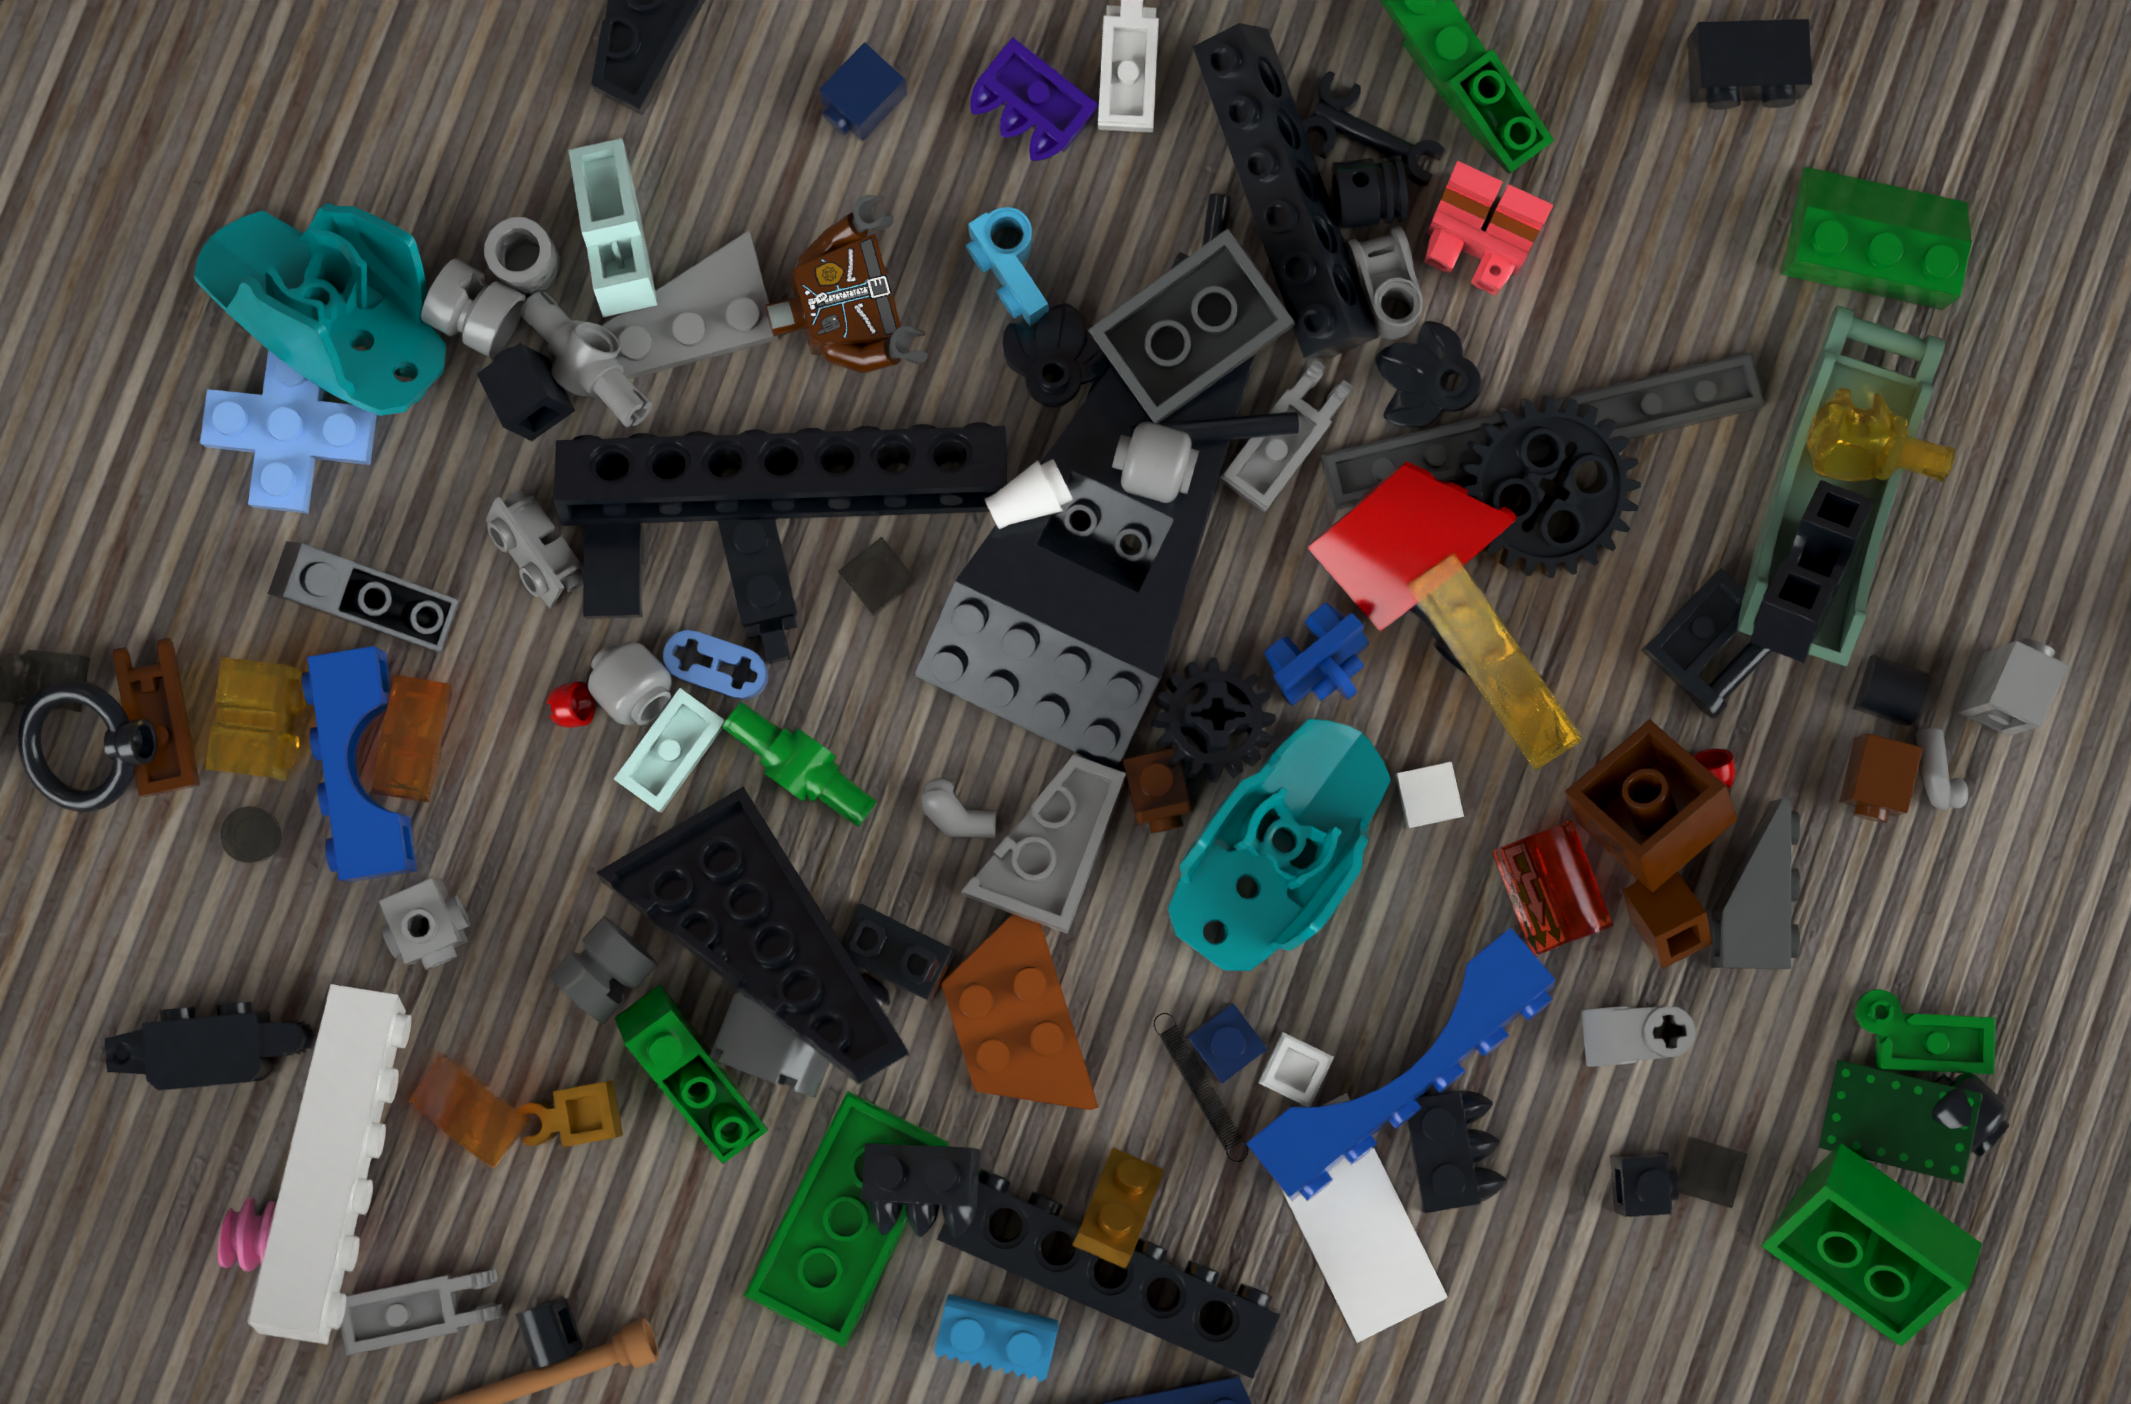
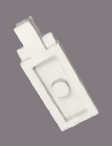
M1121 0V6L1107 5L1106 16L1103 17L1098 130L1153 132L1159 18H1156V8L1143 7V0Z

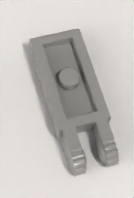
M1316 359L1291 391L1287 389L1269 413L1297 411L1299 433L1250 438L1220 479L1222 483L1263 513H1266L1331 426L1332 421L1330 419L1354 388L1345 380L1337 384L1328 395L1327 402L1319 412L1302 399L1308 391L1314 388L1322 378L1323 370L1326 367Z
M496 1268L452 1277L451 1273L346 1295V1307L341 1323L346 1355L461 1331L463 1326L505 1317L503 1303L483 1304L475 1309L460 1313L457 1305L455 1291L491 1286L492 1283L498 1281Z

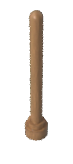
M644 1317L622 1325L621 1332L613 1334V1341L573 1354L550 1365L537 1369L533 1368L434 1404H503L620 1363L623 1367L632 1364L637 1369L659 1361L657 1343L652 1328Z

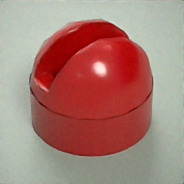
M583 682L562 684L552 690L546 700V705L551 704L552 714L548 716L557 726L567 728L586 726L594 718L595 700L592 698L588 686Z
M1713 748L1702 750L1692 755L1724 783L1727 790L1731 788L1735 781L1736 769L1734 757L1730 751Z

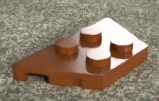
M1012 914L941 983L974 1090L980 1093L1086 1110L1099 1108L1042 926L1039 923Z

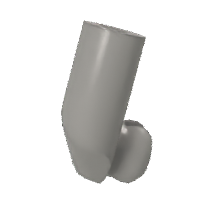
M1936 728L1918 731L1915 734L1916 746L1923 747L1918 769L1930 804L1942 811H1947L1948 807L1962 808L1968 800V787L1961 778L1949 779L1944 731Z
M936 778L925 785L924 795L921 797L923 812L944 835L949 837L995 838V810H966L954 796V786L948 780Z

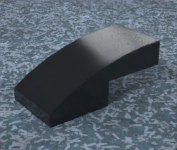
M644 523L585 525L583 617L586 619L643 617L642 565H644Z

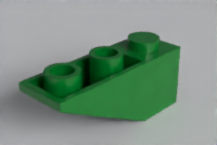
M661 984L614 1017L626 1047L722 1164L768 1131L763 1121L719 1060L709 1057L711 1049Z

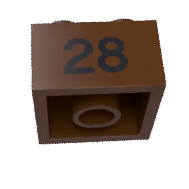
M1650 719L1565 791L1578 824L1652 893L1738 820L1726 785Z

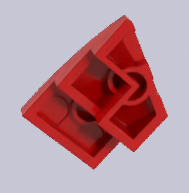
M1406 461L1367 491L1351 511L1317 536L1307 548L1381 632L1476 556L1516 520L1517 516L1510 509L1503 507L1498 510L1468 496L1467 489L1452 482L1439 481L1432 476L1431 472Z

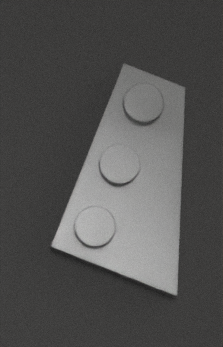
M750 230L657 289L655 293L658 305L620 313L603 324V327L615 335L620 342L621 349L616 359L624 367L623 375L628 380L779 340V336L773 337L769 326L765 304L770 302Z
M1072 755L1031 805V810L1013 832L1006 836L994 850V855L976 877L973 876L962 889V896L1068 934L1126 781V773Z

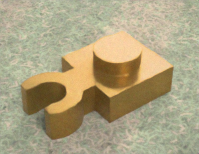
M613 1080L553 1091L555 1108L544 1101L527 1103L518 1108V1115L534 1113L539 1116L542 1122V1127L538 1134L523 1137V1144L527 1146L548 1143L556 1137L559 1131L562 1148L623 1136Z

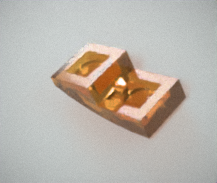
M395 675L377 754L372 788L374 794L429 803L442 755L440 740L453 694L449 683Z
M443 1053L412 1094L409 1101L446 1134L494 1169L501 1163L530 1120L487 1089L489 1086Z

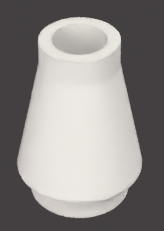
M1054 459L1042 465L1037 460L1002 489L984 500L1000 530L1010 524L1063 511L1061 505L1073 500Z

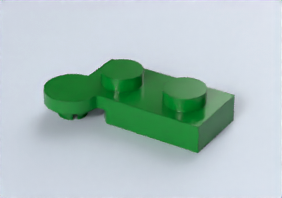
M1881 989L1869 990L1856 1001L1854 1013L1859 1026L1869 1033L1876 1034L1875 1068L1994 1075L1996 1018L1902 1013L1901 1004L1896 996L1889 991Z

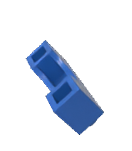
M372 646L307 657L309 672L302 673V688L306 703L309 706L314 705L317 727L310 728V745L314 759L316 761L322 760L325 782L318 784L317 793L322 815L330 816L333 838H328L325 842L326 858L330 871H337L338 880L346 882L417 872L410 816L391 812L376 803L363 787L357 768L358 748L365 731L378 716L394 707L386 652Z

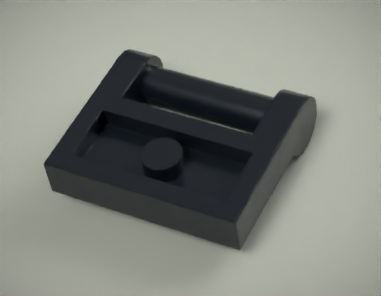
M1722 568L1716 570L1641 649L1648 658L1690 696L1691 700L1701 711L1713 719H1716L1727 707L1724 701L1771 653V650L1749 642L1709 685L1697 675L1738 632V621L1745 590Z

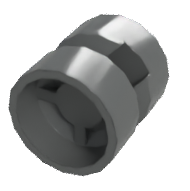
M603 916L582 939L585 948L583 952H570L549 976L580 1008L598 1022L605 1024L626 1001L624 989L626 987L638 988L658 966V963L623 929L606 916Z

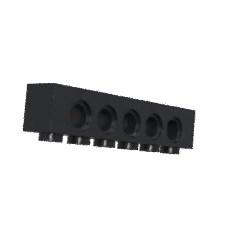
M1238 23L1193 46L1286 310L1295 322L1293 329L1303 357L1333 358L1378 338L1379 336L1269 30Z
M982 1168L979 1170L977 1209L969 1229L960 1239H956L950 1233L944 1221L937 1237L938 1241L1252 1379L1255 1377L1280 1318L1278 1310L1269 1306L1272 1300L1271 1295L1244 1283H1241L1238 1292L1217 1283L1220 1273L1192 1260L1188 1261L1185 1269L1164 1260L1168 1250L1142 1238H1139L1124 1278L1112 1285L1100 1282L1094 1275V1265L1100 1257L1078 1247H1075L1073 1254L1064 1261L1055 1262L1048 1259L1041 1249L1044 1237L1053 1231H1063L1069 1234L1074 1241L1081 1223L1061 1215L1060 1212L1063 1204L1034 1191H1032L1029 1200L1008 1191L1011 1181ZM1010 1208L1020 1215L1023 1226L1018 1235L1010 1239H1002L992 1232L989 1219L996 1210ZM1160 1277L1172 1279L1179 1287L1176 1301L1168 1307H1156L1146 1297L1149 1284ZM1214 1300L1226 1303L1231 1310L1228 1324L1219 1330L1206 1329L1199 1322L1201 1308L1206 1303Z

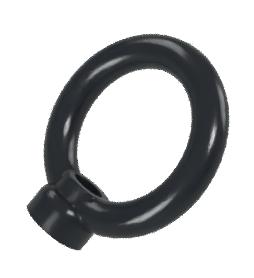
M60 680L39 690L27 703L18 729L19 754L30 781L49 801L64 809L76 812L101 810L117 801L128 789L133 779L136 765L150 763L154 759L158 747L157 734L151 722L146 719L129 720L124 709L108 692L97 685L82 680ZM77 702L86 705L94 710L108 727L104 736V749L107 756L114 761L108 777L95 788L80 790L66 785L54 775L45 760L41 744V731L47 715L59 704Z

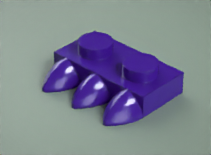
M1013 37L978 78L973 87L970 101L971 113L973 115L990 112L1001 104L1005 106L1000 119V134L1002 138L1020 135L1031 127L1035 129L1030 141L1029 152L1031 161L1048 159L1060 151L1065 152L1099 111V104Z

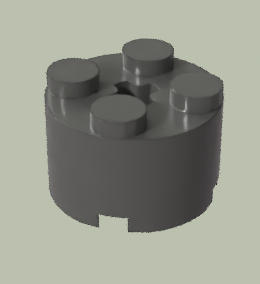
M741 991L738 993L734 992L709 1056L750 1075L774 1084L789 1085L794 1087L793 1091L815 1098L830 1063Z

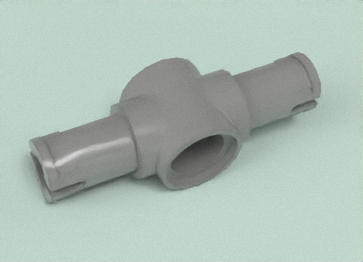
M542 292V294L535 293L524 302L520 309V316L548 342V351L556 359L551 373L560 386L579 396L600 397L626 427L638 425L649 415L653 403L643 393H640L623 375L624 367L616 359L621 346L615 335L606 328L592 322L572 321L546 292Z

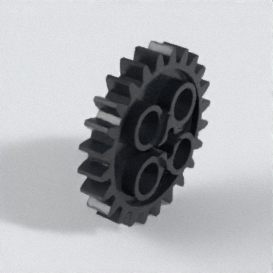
M1543 395L1538 411H1536L1535 406L1529 399H1520V415L1517 417L1511 411L1502 407L1499 409L1500 418L1503 423L1501 427L1497 428L1486 422L1481 424L1484 433L1489 438L1486 443L1469 441L1467 444L1478 455L1476 462H1460L1459 464L1462 470L1472 475V481L1458 486L1467 489L1468 496H1472L1498 510L1501 509L1499 506V496L1502 490L1511 484L1520 485L1523 498L1521 504L1513 510V513L1517 516L1516 520L1488 544L1483 551L1490 556L1503 548L1500 564L1508 569L1520 557V570L1527 576L1532 575L1538 562L1541 565L1543 574L1548 578H1554L1559 562H1561L1567 572L1572 575L1577 574V557L1580 556L1592 565L1598 564L1594 548L1601 545L1614 551L1616 546L1608 534L1612 529L1628 532L1630 528L1619 518L1622 511L1638 510V505L1625 499L1626 491L1641 487V482L1628 478L1625 474L1626 471L1639 464L1638 459L1628 456L1621 457L1619 454L1627 447L1630 440L1624 436L1610 439L1609 436L1614 430L1616 422L1606 418L1595 425L1598 408L1588 404L1577 416V400L1570 397L1565 398L1559 411L1557 410L1554 397L1550 395ZM1545 434L1550 441L1549 453L1544 460L1538 463H1531L1527 457L1526 449L1528 443L1533 437ZM1573 442L1575 444L1574 451L1563 461L1565 447L1568 443ZM1594 461L1598 472L1596 481L1586 489H1579L1575 483L1576 470L1582 463ZM1543 477L1552 480L1559 486L1554 496L1545 493L1538 487ZM1566 510L1570 516L1568 530L1560 537L1550 538L1547 532L1549 518L1558 511ZM1534 512L1532 526L1529 530L1524 531L1522 529L1523 522Z

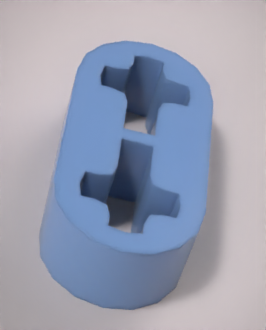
M692 630L677 632L669 638L664 646L663 659L666 668L673 676L683 682L738 700L755 698L763 692L768 683L769 673L766 663L757 653L748 648ZM691 641L698 642L697 651L703 656L713 659L710 668L699 664H692L688 671H682V661L675 657V652L678 648L687 649ZM743 659L750 660V669L757 674V679L754 683L745 682L741 689L734 688L735 680L730 675L719 671L722 662L734 667H740Z

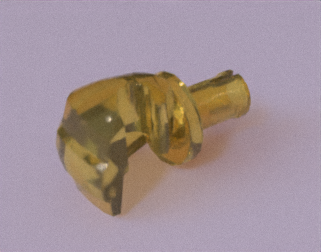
M1839 388L1830 394L1811 421L1806 437L1807 449L1810 453L1815 472L1820 476L1841 481H1869L1873 478L1886 481L1897 468H1901L1943 482L1951 471L1955 450L1950 446H1942L1908 436L1906 417L1891 414L1889 406L1879 393L1874 394L1872 408L1860 409L1856 407L1851 400V390L1847 388Z

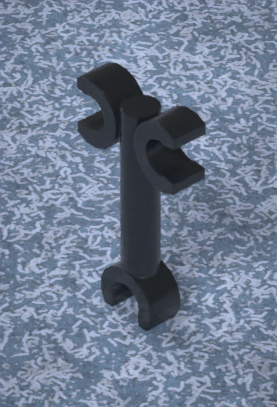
M1328 71L1319 84V101L1312 116L1302 121L1306 135L1316 131L1324 136L1325 143L1320 157L1326 159L1332 154L1337 142L1338 132L1390 158L1392 155H1400L1410 180L1418 185L1428 186L1433 174L1422 170L1417 164V158L1421 155H1428L1440 161L1445 151L1442 145L1434 140H1422L1414 145L1348 113L1355 107L1359 99L1361 86L1355 83L1347 97L1336 98L1330 92L1335 73Z

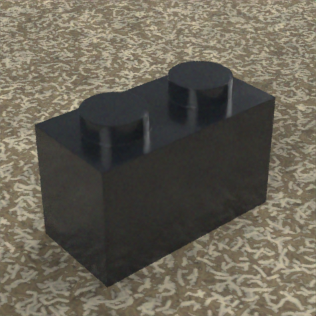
M1809 19L1698 22L1687 38L1690 103L1707 102L1709 109L1723 110L1738 107L1741 101H1762L1763 107L1781 108L1795 104L1796 99H1800L1812 85Z

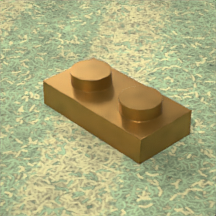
M1112 1147L1073 1246L1126 1269L1136 1247L1164 1169Z

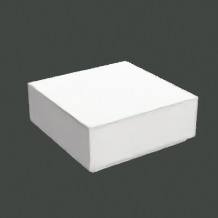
M1452 762L1395 774L1407 829L1464 817Z
M1282 1032L1258 1083L1306 1107H1311L1334 1057Z

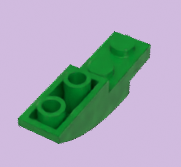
M1379 0L1405 37V40L1401 43L1419 69L1471 135L1508 174L1555 141L1493 49L1486 51L1453 0Z

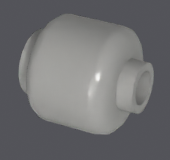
M1144 421L1135 428L1132 437L1120 436L1112 468L1123 470L1121 485L1126 492L1169 503L1177 497L1179 492L1188 493L1199 450L1191 448L1192 442L1188 433Z
M636 642L624 643L619 646L611 644L599 651L592 660L591 668L593 671L589 676L588 690L592 698L617 723L623 725L637 723L641 726L649 724L660 716L671 701L670 689L672 678L669 671L642 644Z

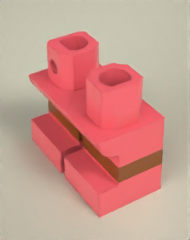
M1457 160L1426 232L1431 237L1428 241L1424 263L1442 272L1451 273L1460 252H1466L1481 259L1470 283L1483 291L1497 295L1512 274L1516 276L1554 205L1508 184L1486 230L1482 231L1481 227L1503 181Z

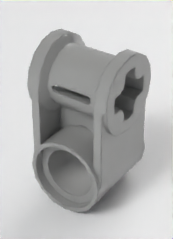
M1401 226L1393 227L1389 235L1360 243L1355 238L1347 240L1346 247L1377 334L1389 340H1398L1408 336L1416 326L1423 307V299L1414 272L1411 250L1403 228ZM1388 299L1401 300L1407 305L1410 314L1403 319L1389 318L1384 314L1381 304Z
M1632 1006L1581 1010L1586 1067L1637 1063V1060L1676 1057L1689 1050L1695 1040L1696 1029L1692 1018L1687 1012L1678 1007L1653 1006L1632 1008ZM1665 1015L1668 1024L1678 1025L1679 1036L1670 1037L1669 1047L1665 1046L1663 1039L1654 1038L1653 1027L1661 1026L1663 1016Z

